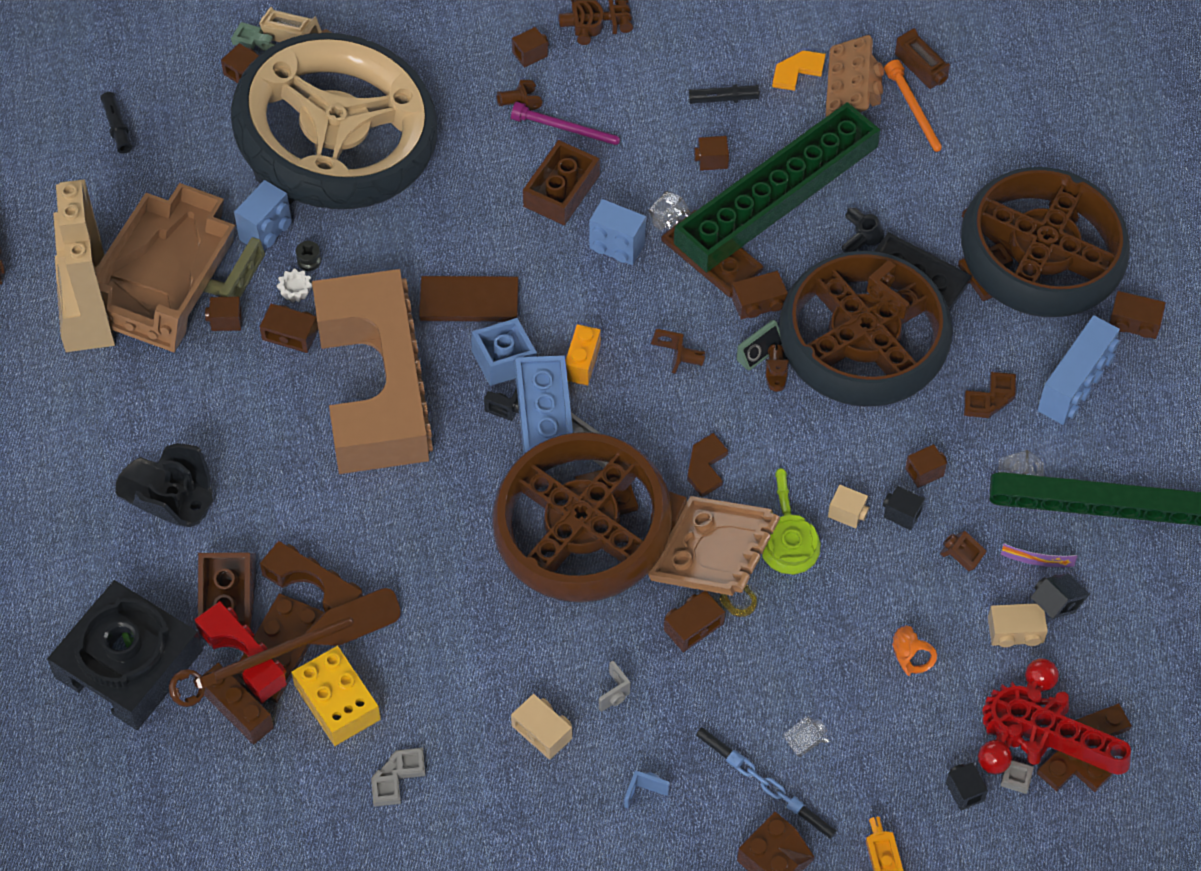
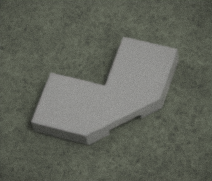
M423 748L396 750L381 770H378L372 776L374 807L401 804L399 779L426 776Z

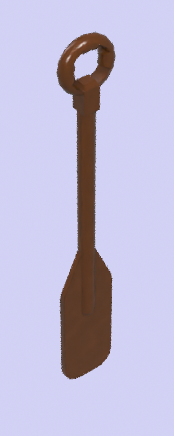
M389 588L378 589L327 610L303 635L204 675H200L190 669L180 670L170 680V696L179 706L191 707L201 701L204 696L205 687L307 644L342 645L393 624L399 619L401 613L394 591ZM189 675H192L195 678L193 681L196 688H199L198 694L186 698L184 702L179 699L181 694L179 693V688H175L178 680L188 679Z

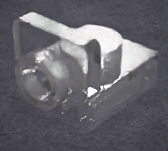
M806 716L783 734L799 758L820 742L826 744L830 741L826 736L828 729L820 719L815 720L810 716Z

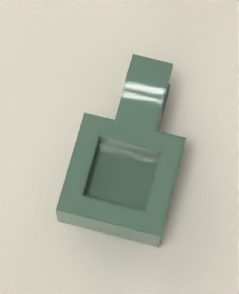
M243 22L239 24L231 37L232 45L236 46L239 43L251 49L258 46L263 51L275 46V44L271 43L273 36L263 34L261 27Z

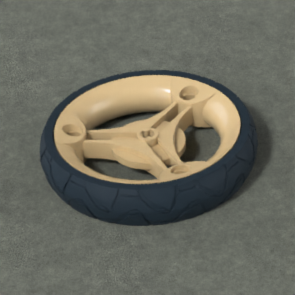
M305 34L292 37L276 44L274 47H270L259 55L244 71L235 89L231 105V122L234 138L242 156L252 170H255L254 172L263 181L266 180L286 192L289 198H294L296 201L315 207L357 209L372 206L375 203L379 204L396 196L413 184L415 179L422 174L436 145L437 114L429 91L426 90L425 84L415 70L389 49L372 41L346 34ZM318 72L345 74L372 84L386 94V96L356 98L342 91H323L305 82L298 76ZM283 99L300 113L299 124L301 130L310 141L315 143L316 155L300 159L288 152L277 141L267 122L268 103ZM392 123L402 132L400 142L395 150L378 163L363 168L348 169L342 162L338 161L343 150L359 145L367 137L369 129ZM323 148L334 150L333 157L322 156Z

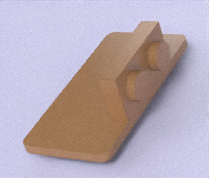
M870 35L843 42L830 48L826 117L846 102L859 112L867 110L869 103L872 107L881 104L884 68L872 55L873 39Z

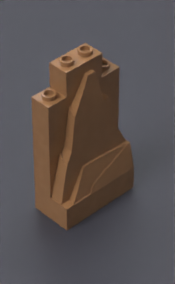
M182 183L178 184L169 200L149 193L144 194L95 269L111 330L171 352L176 351L186 334L190 312L234 240L235 225L220 220L223 211V198Z

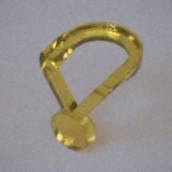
M747 585L744 591L752 600L751 605L747 609L739 610L734 608L726 594L720 595V602L732 615L745 617L755 611L757 598Z

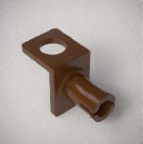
M656 329L651 344L674 349L672 373H676L681 362L703 366L705 351L685 348L682 345L684 334ZM666 336L671 338L672 340L662 341L659 339V337Z

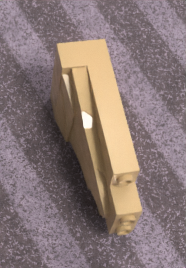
M85 179L60 182L56 184L58 212L53 213L57 252L55 267L60 333L65 352L115 346L114 330H111L95 272L105 253Z

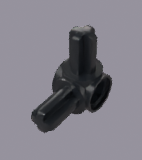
M855 207L847 209L845 218L856 226V234L842 245L841 249L844 253L857 251L864 244L868 246L877 245L883 240L885 233L876 215H864Z

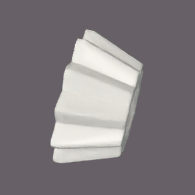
M293 269L292 272L285 271L284 276L278 278L280 283L277 285V288L281 291V295L291 302H300L301 299H305L312 287L310 283L311 277L305 276V271L298 272L296 269Z

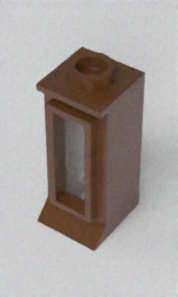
M915 28L897 38L895 55L929 89L942 85L948 79L950 64L946 63L918 36Z

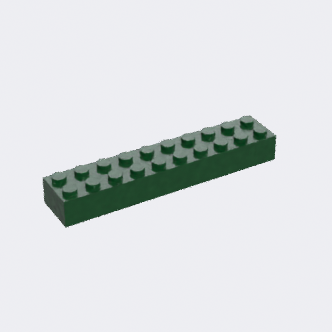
M846 102L677 224L674 230V244L706 273L875 150L878 147L881 129Z

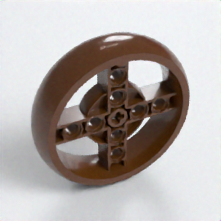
M594 432L569 433L539 443L524 453L512 465L496 493L492 514L493 534L502 559L510 571L526 586L542 595L560 601L594 602L625 592L641 581L653 569L663 554L669 539L672 524V504L668 488L659 470L640 450L621 439L606 434ZM598 460L608 462L593 481L579 479L562 485L545 473L551 468L572 461ZM613 477L620 478L615 482L609 481ZM636 477L648 491L652 504V522L644 541L619 524L620 507L617 499ZM540 487H548L545 491H538ZM522 493L545 508L544 525L547 534L527 557L518 547L512 529L514 509ZM598 495L604 496L601 500L593 499L595 496ZM562 500L568 501V502H567L566 504H564V505H558V504H557L559 501H562ZM601 528H606V529H608V530H607L606 532H604V533H598V532H597V530H599V529H601ZM564 533H570V534H571V535H570L569 537H567V538H561V537H560V536H561L562 534H564ZM621 542L628 543L625 547H617V544ZM603 549L621 562L608 570L590 575L574 576L554 573L570 553L588 554ZM547 552L555 553L551 557L544 556V554H546Z

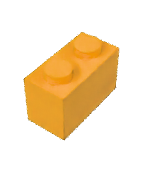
M576 325L565 360L567 381L589 385L601 346V329Z

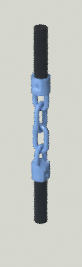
M703 727L698 730L696 736L726 758L727 763L745 776L750 777L753 775L761 781L762 789L774 799L783 798L788 802L786 806L788 810H792L794 814L801 816L829 839L834 837L837 830L809 810L796 796L791 799L787 797L782 785L770 777H761L755 772V765L736 750L730 749ZM744 762L751 767L747 769L749 773L741 768ZM769 782L781 790L777 792L778 795L766 788Z

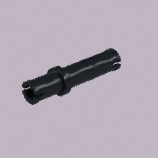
M732 84V87L689 89V104L721 101L738 103V100L759 99L758 85L737 86V84Z
M113 92L103 93L100 98L110 125V135L115 140L118 152L122 154L128 153L132 149L128 137L129 130L123 122L115 94Z

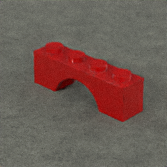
M220 601L194 619L198 633L213 649L233 647L244 652L247 657L267 650V647L262 642L258 644L253 639L254 634L246 624L242 626L237 621L238 616L231 607L226 608ZM272 659L246 669L242 673L245 686L261 704L287 685L285 679L287 672L278 660L275 662Z

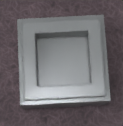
M1012 760L1010 767L1003 774L1001 787L1027 794L1034 766Z

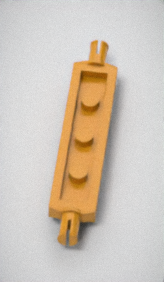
M874 817L870 818L869 822L873 834L866 837V845L873 871H904L893 832L883 831L880 817H876V819Z

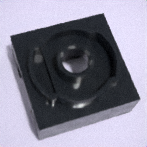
M113 580L50 654L47 660L54 678L78 693L84 687H87L112 703V715L138 730L169 693L170 680L174 674L180 670L188 669L203 649L198 631L121 583ZM122 633L133 635V643L124 650H114L111 648Z

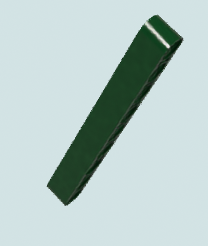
M1006 472L994 473L990 477L989 500L991 503L999 506L1201 526V492Z

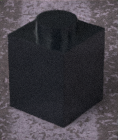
M897 486L893 494L888 493L882 506L885 507L884 518L912 530L922 513L925 498Z
M974 763L968 765L959 764L948 773L946 785L960 811L985 801L988 789Z

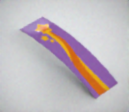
M1005 543L1001 551V555L1010 559L1045 567H1074L1078 556L1032 553Z

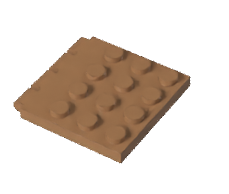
M690 496L676 526L673 527L663 554L648 575L651 581L731 596H733L734 592L741 593L750 578L749 574L753 573L761 557L760 554L763 553L771 538L770 534H773L780 517L773 514L772 509Z

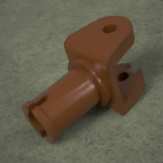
M520 80L516 90L499 91L496 96L500 107L520 102L526 104L530 111L540 108L543 101L540 96L527 95L535 91L536 84L532 80Z
M771 345L768 348L769 360H766V381L770 390L775 392L784 390L788 375L789 360H784V350L781 345H777L778 350H775V345Z

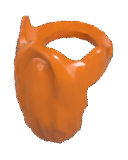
M905 625L897 629L893 637L892 646L904 672L911 676V673H923L933 667L937 660L935 648L926 641L918 640L917 634L911 626ZM918 650H925L931 653L929 661L924 665L917 666L910 662V659Z

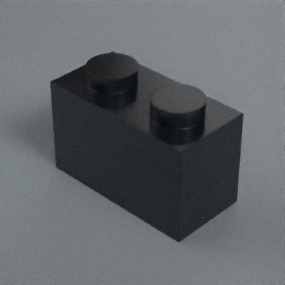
M1069 573L1042 578L1035 585L1034 589L1036 591L1030 598L1052 619L1075 613L1090 593Z

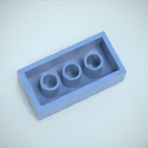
M1093 315L1045 383L1037 411L1062 425L1065 424L1068 418L1073 419L1079 410V402L1081 400L1086 401L1092 390L1090 386L1100 381L1104 373L1102 370L1104 366L1109 367L1116 355L1114 351L1120 342L1117 339L1120 329Z

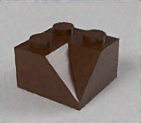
M775 811L738 848L737 862L748 871H803L815 857L796 828Z

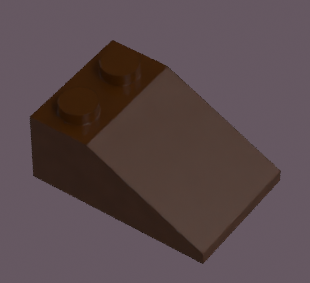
M198 553V616L220 601L226 608L231 607L238 616L237 621L242 626L246 624L251 629L256 581V553Z

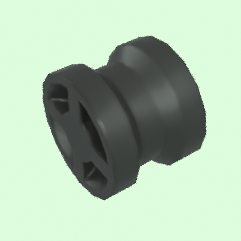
M313 241L299 243L295 250L298 266L304 271H314L321 264L319 246Z

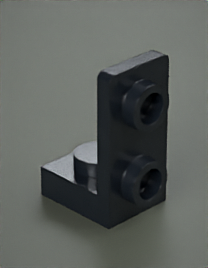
M517 388L511 399L502 393L487 391L484 397L485 412L513 421L516 413L519 414Z

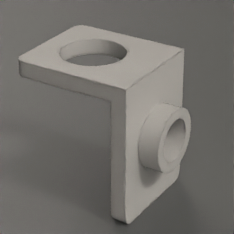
M614 661L609 663V673L618 686L599 698V710L601 712L612 705H619L630 694V681Z

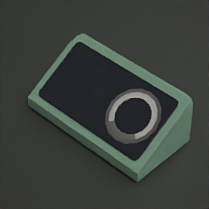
M775 320L770 321L738 345L737 361L747 370L753 369L769 357L768 348L771 345H775V350H778L777 345L782 346L780 330Z

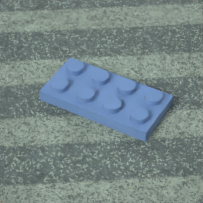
M565 355L515 357L514 365L524 454L543 441L559 435L573 433Z

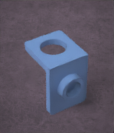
M635 770L625 795L624 807L629 808L637 786L668 796L670 782L661 779L654 773L647 772L645 774Z

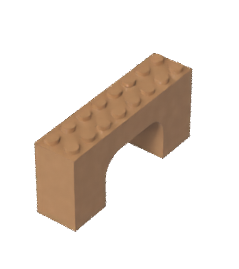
M400 269L312 281L321 348L353 344L372 346L383 358L386 376L385 387L377 396L363 401L329 405L339 474L428 462V452L433 451L430 423L428 422V410L421 378L410 298L408 297L407 279H402Z

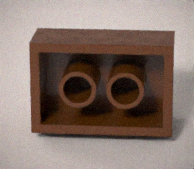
M558 140L524 187L523 207L565 226L600 176V158Z

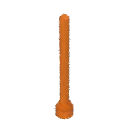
M890 61L884 67L887 77L896 81L932 149L935 152H939L942 149V145L903 77L905 69L901 61Z

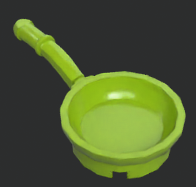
M779 468L776 470L775 477L783 516L780 517L773 534H770L771 538L762 553V557L772 569L783 574L795 575L807 571L816 563L820 556L821 543L815 527L811 523L806 522L805 518L801 516L791 515L788 496L789 489L786 479L787 472L783 468Z

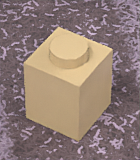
M839 485L830 503L828 518L857 528L860 520L865 521L870 509L869 506H866L868 496Z

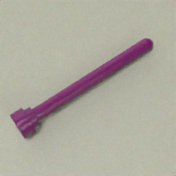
M515 102L511 112V120L518 122L528 119L609 144L618 145L620 143V138L616 135L530 111L526 104Z

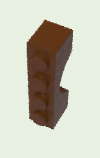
M278 541L260 562L262 576L282 588L296 582H307L319 587L324 593L322 601L324 612L363 596L362 590L358 585L342 580L338 573L331 569H324L314 558H306L290 544L285 545Z

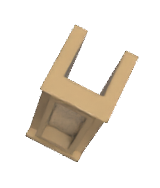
M272 7L268 9L259 22L263 34L273 36L272 41L282 42L305 34L322 33L316 16L310 19L276 11Z

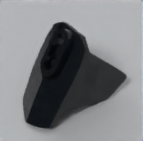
M176 443L166 446L158 463L139 457L122 470L116 481V496L160 519L184 527L200 524L213 502L210 473L201 449L194 445ZM192 508H200L199 510H192Z

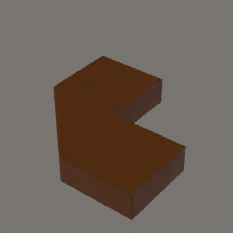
M991 372L990 393L966 390L964 395V416L990 418L1013 401L1016 391V374Z
M714 433L694 444L692 448L687 480L701 497L706 496L723 485V480L713 470L711 465L727 456L728 450Z

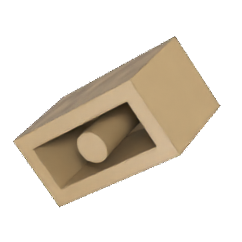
M1037 603L994 605L990 607L988 624L992 646L1011 647L1017 644L1036 646L1044 643L1048 632L1045 612Z
M535 694L530 696L511 714L512 727L549 760L572 739V724L563 715H557L547 700L544 698L540 700Z

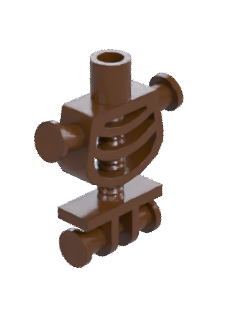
M571 0L572 12L558 14L559 26H574L575 36H578L577 42L581 45H588L591 42L590 37L600 34L604 20L611 21L613 34H617V25H620L619 29L623 33L633 30V25L630 23L632 17L630 7L627 5L628 0H615L616 5L613 4V0H608L609 11L603 12L601 5L596 0Z

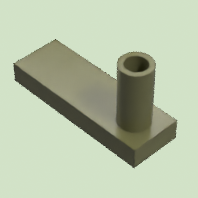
M251 237L226 282L210 279L203 292L221 297H241L265 256L260 239Z

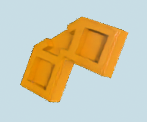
M803 50L776 64L772 87L795 91L799 73L821 77L826 54Z

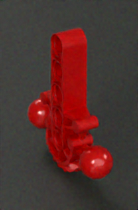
M1039 658L1033 660L1027 666L1025 678L1028 684L1026 687L1015 686L1013 681L1008 688L1002 684L1000 691L993 689L991 697H987L985 700V706L982 709V714L984 715L983 724L988 735H997L996 740L986 742L978 753V762L987 773L1000 774L1005 772L1010 767L1013 759L1009 748L1019 747L1020 745L1021 749L1027 753L1028 762L1033 765L1039 764L1044 753L1051 747L1112 774H1124L1130 768L1131 748L1127 742L1065 717L1069 711V695L1066 692H1058L1055 697H1049V699L1042 698L1041 692L1051 690L1057 684L1059 678L1056 665L1048 659ZM1023 736L1029 738L1030 741H1025ZM1094 745V746H1097V747H1096V748H1090V747H1088V746ZM1114 756H1121L1123 758L1118 759L1114 758Z

